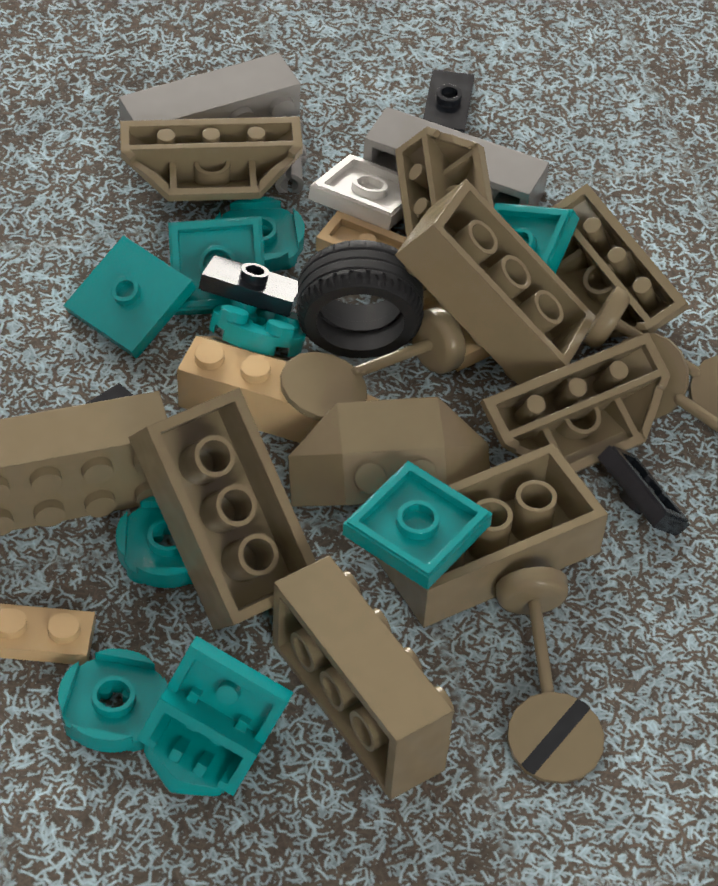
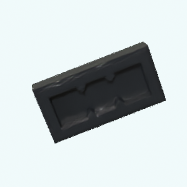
M433 69L423 119L465 133L475 74Z
M214 255L201 274L199 289L278 315L290 317L297 304L298 280L269 272L266 267L260 264H243Z
M609 445L597 457L623 489L619 493L622 501L635 513L643 514L653 528L676 536L681 534L690 525L688 523L689 520L636 455Z

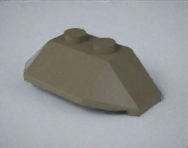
M300 116L120 121L121 159L168 202L260 199L303 153Z
M427 126L395 150L406 238H408L427 210L465 179L494 207L485 150L480 144L452 134L440 132Z
M585 184L551 207L573 209L579 217V222L556 275L595 316L616 285L626 290L630 296V302L621 320L642 333L655 332L689 309L687 301L588 184ZM613 330L609 338L626 336Z
M647 332L482 399L480 404L503 448L517 456H522L553 443L577 473L600 463L597 457L609 445L628 451L646 442L661 401L663 390L666 388L671 374L650 334Z
M439 397L339 402L327 412L288 456L292 507L364 504L407 461H410L446 485H450L490 469L489 444Z

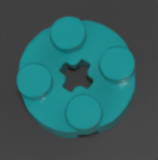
M264 196L260 199L236 200L230 203V211L224 213L222 217L220 213L216 216L215 219L261 216L265 267L269 272L287 270L294 267L298 256L303 251L305 239L304 221L294 208L293 214L281 208L280 200Z
M230 300L229 304L215 306L209 324V330L212 333L218 328L224 330L222 340L252 352L272 356L275 355L277 347L289 348L287 357L301 354L307 335L302 332L297 313L292 312L290 317H285L234 300Z
M150 496L140 501V508L133 511L129 516L127 511L120 518L116 528L117 556L119 562L125 568L127 576L135 583L158 588H176L193 584L176 545L162 546L158 544V542H162L164 535H171L155 497Z
M113 648L95 652V659L87 661L81 666L78 661L67 670L58 690L59 713L67 736L87 748L100 752L115 753L143 749L144 744L136 739L168 685L165 677L162 678L155 670V664L147 656L128 649ZM113 693H121L125 704L111 708L106 707L104 703L99 701L100 699H110Z

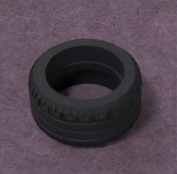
M370 240L340 242L318 251L304 264L298 278V322L302 332L307 334L306 337L311 342L330 353L350 358L382 356L406 345L419 331L424 317L423 284L409 274L404 264L395 256L398 251L395 247ZM361 294L372 295L385 300L374 304L354 305L335 299Z

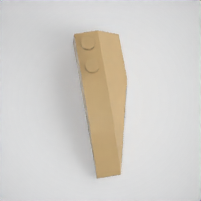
M195 336L177 369L178 407L189 409L240 388L258 431L301 443L319 422L297 411L287 402L281 391L280 375L287 361L292 358L278 354L272 356L252 352L234 346L216 336ZM367 394V399H366V401L380 400V399L375 398V397H373V396Z

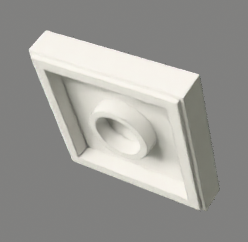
M352 154L348 155L310 185L309 200L386 230H390L404 217L398 172Z

